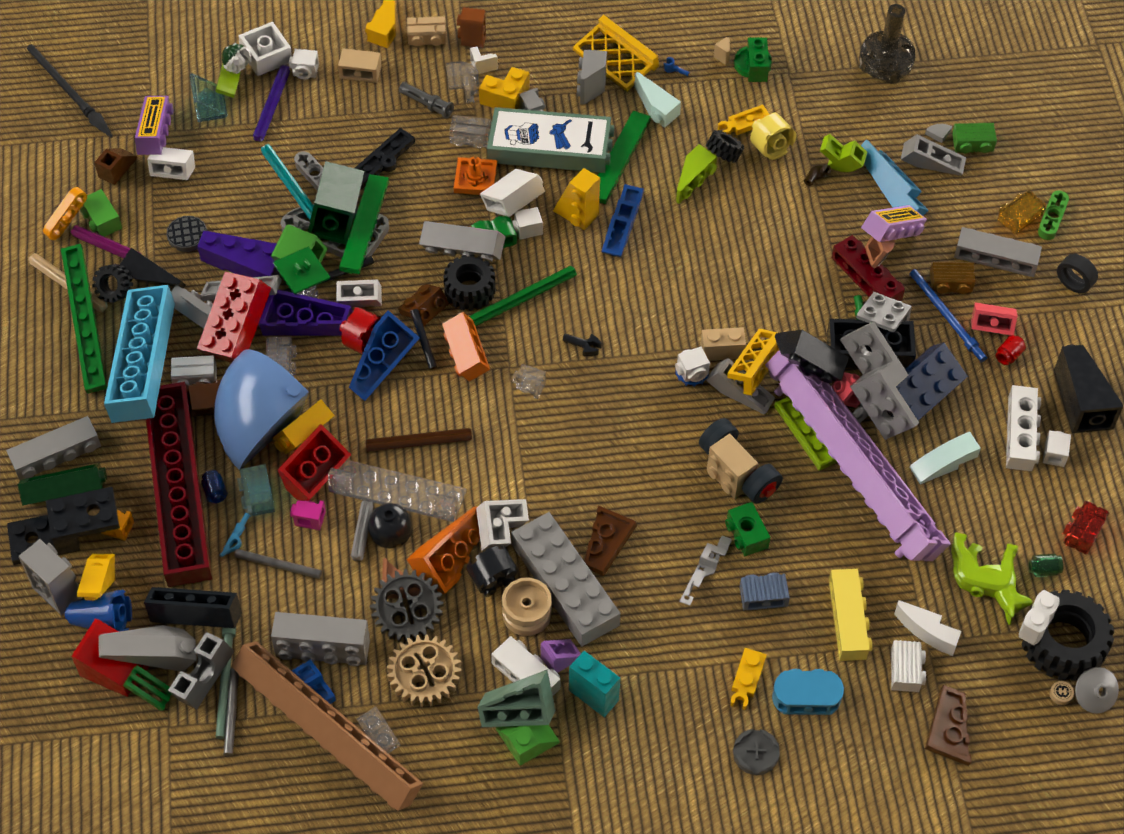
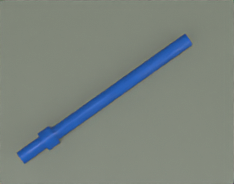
M916 269L910 272L911 277L965 342L964 346L969 352H973L980 362H984L987 356L980 349L977 340L974 337L971 338Z

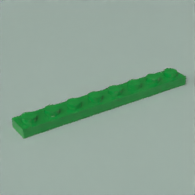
M81 244L62 248L61 254L84 388L86 393L89 394L107 389L108 386L84 250Z

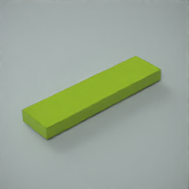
M789 396L775 402L774 407L819 471L837 463L828 454L827 447L816 438V432L813 428L805 423V418L801 412L793 407V402Z

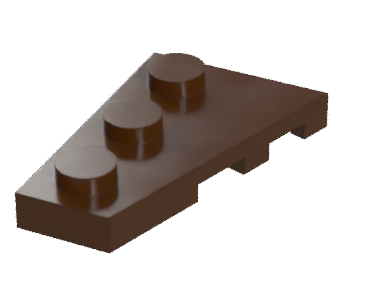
M598 505L596 521L593 524L591 540L589 541L584 562L591 571L602 576L606 574L637 527L636 521Z
M946 685L941 687L925 749L969 766L971 764V755H969L968 748L970 740L969 734H967L966 721L968 717L966 694Z

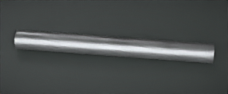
M237 549L235 552V558L318 579H320L322 570L240 549Z
M232 667L230 668L223 754L225 756H232L234 747L239 675Z

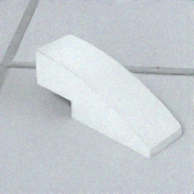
M899 600L894 615L900 622L926 644L953 656L961 631L940 624L942 615Z

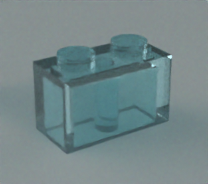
M266 464L240 469L241 478H237L239 491L244 490V496L240 497L243 510L247 509L250 517L275 512Z

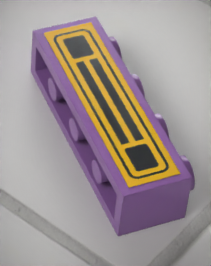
M145 96L135 134L137 155H161L163 147H166V136L169 134L168 125H171L170 115H173V104L169 103L168 96Z

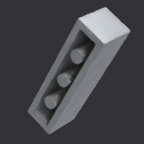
M424 221L419 245L424 247L426 252L437 254L440 251L448 256L462 254V256L470 257V255H475L476 257L480 256L484 261L492 262L493 259H501L506 236L495 230Z
M962 227L954 258L1034 277L1042 246Z
M86 416L6 451L19 480L33 477L42 471L50 470L66 461H72L82 454L93 452L101 447V444L89 417Z

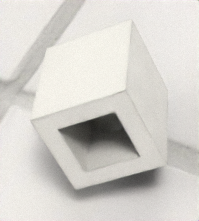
M538 207L522 209L514 213L512 223L519 239L543 235V221Z

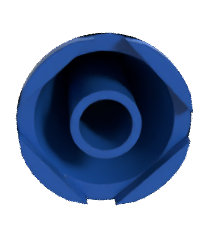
M115 590L104 593L97 600L89 601L82 599L71 602L65 609V618L71 625L89 629L96 618L119 632L129 630V628H126L127 621L132 619V604L130 597L124 595L125 590Z

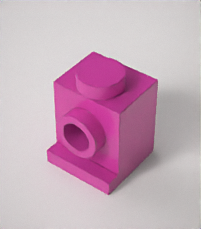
M297 500L296 504L292 505L290 516L293 517L294 525L320 530L326 513L324 501L320 500L319 504H316L310 500Z

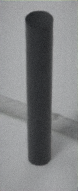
M413 309L410 313L417 334L420 337L419 340L429 370L435 369L437 365L418 309Z

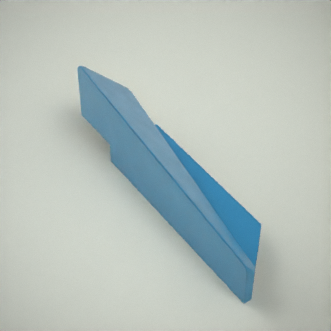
M865 140L861 145L868 152L864 165L891 206L894 208L910 205L921 215L926 214L929 210L916 198L922 191L881 149L878 151L870 141Z

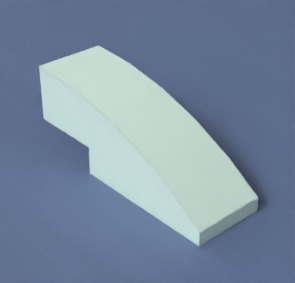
M969 431L930 451L911 464L909 468L918 482L923 484L957 470L960 464L977 458L981 448Z

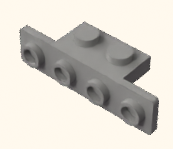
M176 285L171 291L175 302L174 308L204 329L213 303L209 300L205 303L201 300L203 297L196 291L192 290L190 293Z

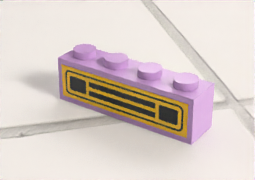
M910 205L871 211L861 228L878 242L918 236L924 230V224L927 219Z

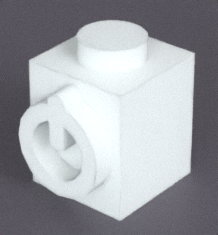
M295 49L293 56H290L289 67L292 68L293 76H297L300 79L316 78L319 67L318 51Z
M702 347L684 350L678 354L675 368L678 375H682L685 382L690 380L698 382L709 374L710 362Z

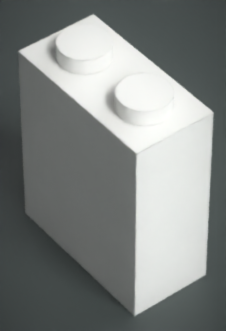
M514 169L480 193L487 211L510 217L544 193L545 190L542 185L543 181L538 174Z

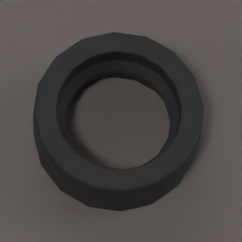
M1079 254L1068 255L1058 265L1056 270L1061 283L1076 293H1086L1098 279V272L1094 264ZM1072 269L1076 270L1083 279L1077 276Z

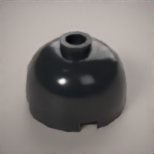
M393 503L382 504L371 513L368 522L369 534L373 542L380 547L389 549L394 548L395 545L405 544L411 537L413 530L409 513L405 508Z

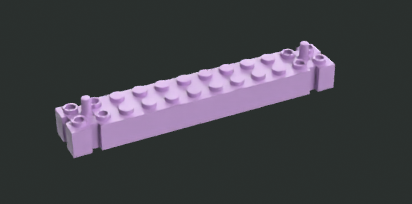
M779 350L765 364L770 371V376L774 380L780 381V385L774 391L775 394L781 396L784 393L786 396H789L793 402V407L801 412L805 418V423L816 432V438L827 447L828 454L841 466L840 470L851 479L854 489L863 495L866 505L875 511L878 521L889 530L890 537L896 543L902 544L895 551V555L898 558L905 556L911 561H934L951 545L949 540L941 530L935 527L936 523L830 384L821 381L820 377L815 374L807 373L802 366L790 363L788 358L781 355Z

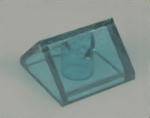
M191 73L189 76L197 121L203 122L226 118L228 115L225 97L215 92L217 84Z

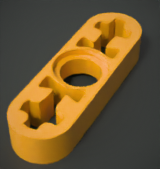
M74 187L68 192L43 228V233L50 240H56L63 234L86 202L87 194L79 187Z

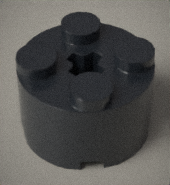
M494 546L481 552L475 557L477 561L473 565L469 562L466 567L477 589L485 597L493 595L497 591L496 589L503 585L507 587L512 581L516 580L515 576L518 573V568L505 546H502V549Z

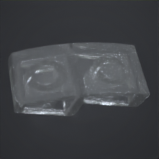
M376 706L357 718L365 734L387 753L401 745Z

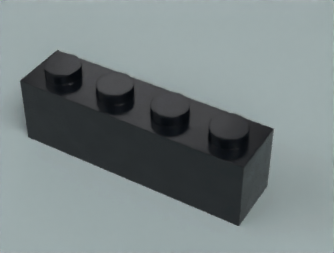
M152 587L144 601L149 620L153 623L235 629L242 614L237 593Z

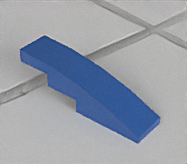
M624 184L615 213L610 221L602 253L622 257L644 194L643 188Z

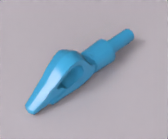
M245 513L240 523L236 524L220 557L234 552L241 547L242 542L239 537L245 530V524L250 514Z

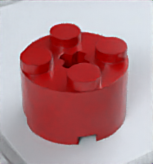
M356 307L348 319L344 320L340 325L339 331L342 332V344L355 352L363 354L374 325L381 317Z

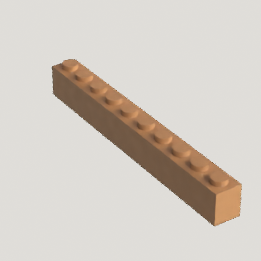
M257 641L242 645L231 666L238 672L241 678L246 679L254 686L257 692L267 697L272 705L282 710L288 719L297 723L307 735L312 736L319 742L323 749L333 754L339 763L348 767L355 777L363 780L370 786V789L385 799L390 807L399 811L412 804L423 785L418 778Z

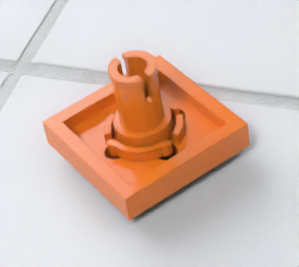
M475 156L471 158L458 157L454 193L480 195V193L492 186L496 180L497 160L480 159L479 157L475 158Z

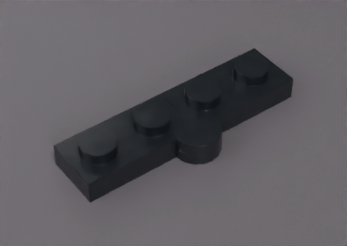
M400 128L359 163L355 169L364 171L361 189L366 186L369 174L379 175L383 171H394L397 167L396 159L415 143V137Z

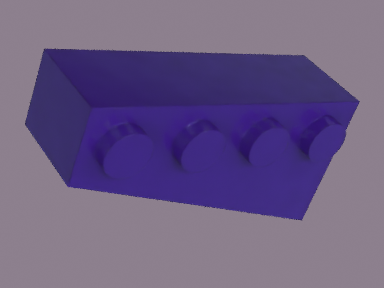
M203 231L197 246L202 262L221 270L226 269L235 274L248 277L280 274L273 264L274 259L271 257L276 243Z
M277 290L276 295H269L259 326L263 336H342V332L339 331L340 325L344 320L348 319L353 311L350 305Z

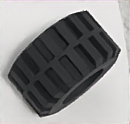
M463 255L460 259L458 257L455 258L453 263L450 262L447 265L448 268H445L443 275L444 292L448 302L453 303V306L456 308L459 306L460 310L464 311L465 308L469 309V311H473V308L482 309V305L487 306L489 301L493 300L496 291L493 266H490V262L487 260L483 261L480 256L475 258V255H470V257ZM469 280L478 282L474 285L462 284V282Z

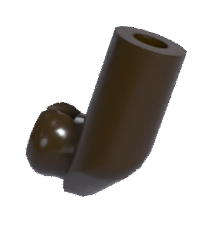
M827 164L813 166L805 177L804 183L807 186H812L816 179L827 177L831 173V167Z

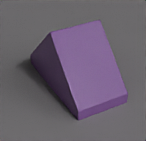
M571 639L548 640L541 643V659L549 670L553 669L557 673L570 666L581 654Z

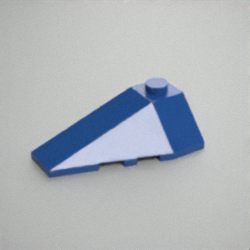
M389 310L374 325L349 385V388L364 401L420 339L417 334Z

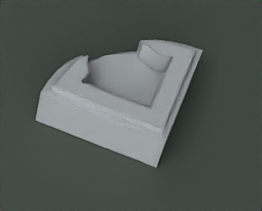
M935 124L926 129L925 135L942 143L951 132L952 126Z

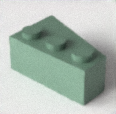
M548 670L485 693L478 705L481 726L549 725L556 710Z

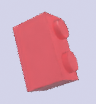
M975 302L971 327L975 330L1014 335L1018 317L1017 310Z

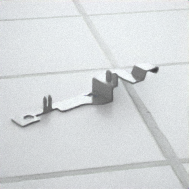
M721 536L718 546L707 543L700 556L699 564L679 601L680 603L690 606L694 598L689 596L693 586L699 588L704 577L715 573L720 555H726L732 539Z

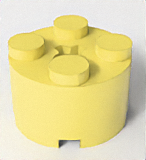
M776 112L758 119L752 124L751 143L770 160H776L784 156L788 152L786 149L789 145L793 146L796 141L795 130Z

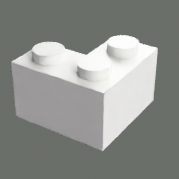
M526 499L484 501L476 508L481 550L485 551L494 546L502 549V546L507 547L511 544L509 528L521 527L529 521Z

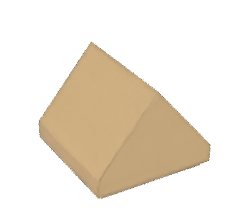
M729 37L716 43L714 48V58L725 65H728L730 58Z

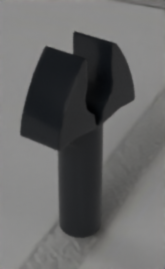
M565 333L562 338L564 342L582 347L583 356L598 355L599 349L591 348L590 346L598 348L602 346L601 341L593 334L590 335L589 339H582Z

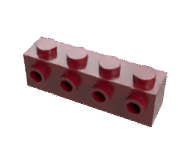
M851 235L833 246L831 257L833 261L868 297L873 292L897 301L903 300L905 292L903 284L897 281L882 264L876 268L871 266L866 249L860 240Z

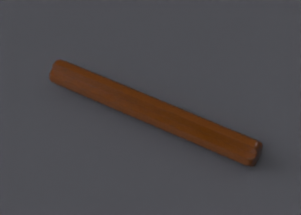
M471 428L372 438L366 440V450L370 452L468 441L472 439Z

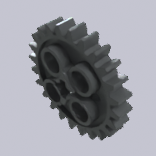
M404 569L403 575H400L396 570L394 578L387 574L388 582L379 581L381 589L374 588V592L378 596H371V601L376 603L370 605V610L376 611L371 616L372 619H378L375 622L376 627L383 625L381 629L382 634L389 631V639L397 635L398 642L401 641L402 637H406L407 641V638L414 636L416 640V635L422 634L425 637L427 629L434 631L432 623H440L436 616L443 615V611L438 608L443 607L444 603L437 600L442 598V593H435L438 590V585L431 586L432 578L425 581V573L418 577L416 570H413L411 575H408L407 569ZM401 587L404 588L408 604L410 605L414 624L409 622L399 590ZM416 587L420 589V593L417 596L408 594L411 588ZM395 594L399 599L395 603H389L387 597ZM423 608L427 611V614L424 617H417L415 615L416 610ZM397 615H402L406 618L402 624H395L393 619Z

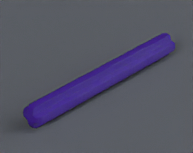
M281 65L253 133L255 141L262 142L265 138L290 74L289 66Z

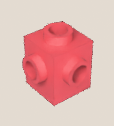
M844 372L842 380L835 381L831 387L846 406L857 408L860 401L850 386L860 376Z

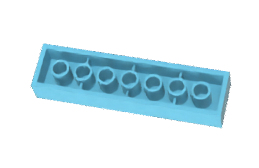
M168 285L127 291L104 406L112 423L148 419L155 416L175 302Z

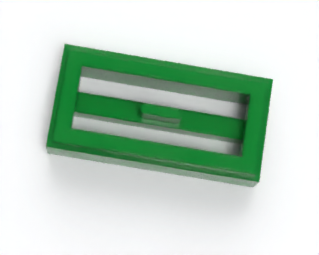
M138 665L133 668L123 684L125 688L160 711L164 710L166 703L169 702L172 695L168 691L170 688L168 685ZM136 674H138L139 676H141L142 678H144L145 680H147L148 682H150L166 694L162 693L161 691H159L158 689H156L155 687H153L152 685L138 677ZM131 681H135L136 683L144 687L146 690L162 699V701L159 702L158 700H156L155 698H153L152 696H150L149 694H147L146 692L132 684Z

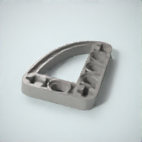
M301 207L291 210L281 219L282 231L286 225H291L301 230L309 228L310 222L304 220V218H307V215ZM356 207L353 219H355L359 207ZM378 215L372 234L375 241L370 242L365 258L373 255L389 231V220L384 215ZM333 241L322 242L328 248L327 252L343 257L345 249L337 248L341 243Z

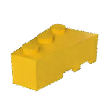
M583 168L568 184L553 212L567 219L574 226L585 230L599 216L600 177Z

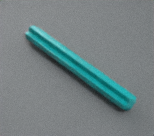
M266 144L261 148V153L307 217L311 219L314 205L273 148Z

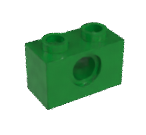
M748 37L746 50L748 82H767L769 73L767 37Z
M753 502L728 510L727 519L725 520L727 530L733 533L735 545L738 550L742 551L744 557L769 548L771 537ZM747 528L751 531H744L742 529Z

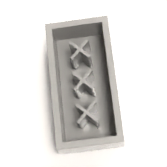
M275 612L271 639L276 657L283 660H291L292 658L302 659L305 662L311 659L312 662L324 661L328 664H336L338 662L347 663L350 666L366 665L370 645L367 620Z

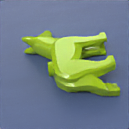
M956 532L953 537L951 554L953 573L957 584L961 589L970 592L974 597H983L984 595L994 597L1004 610L1008 625H1011L1014 614L1032 605L1031 598L1021 595L1016 591V574L1014 572L1013 560L1017 554L1018 546L1007 544L1001 565H984L979 567L976 556L982 551L983 547L972 543L967 549L964 546L967 535Z

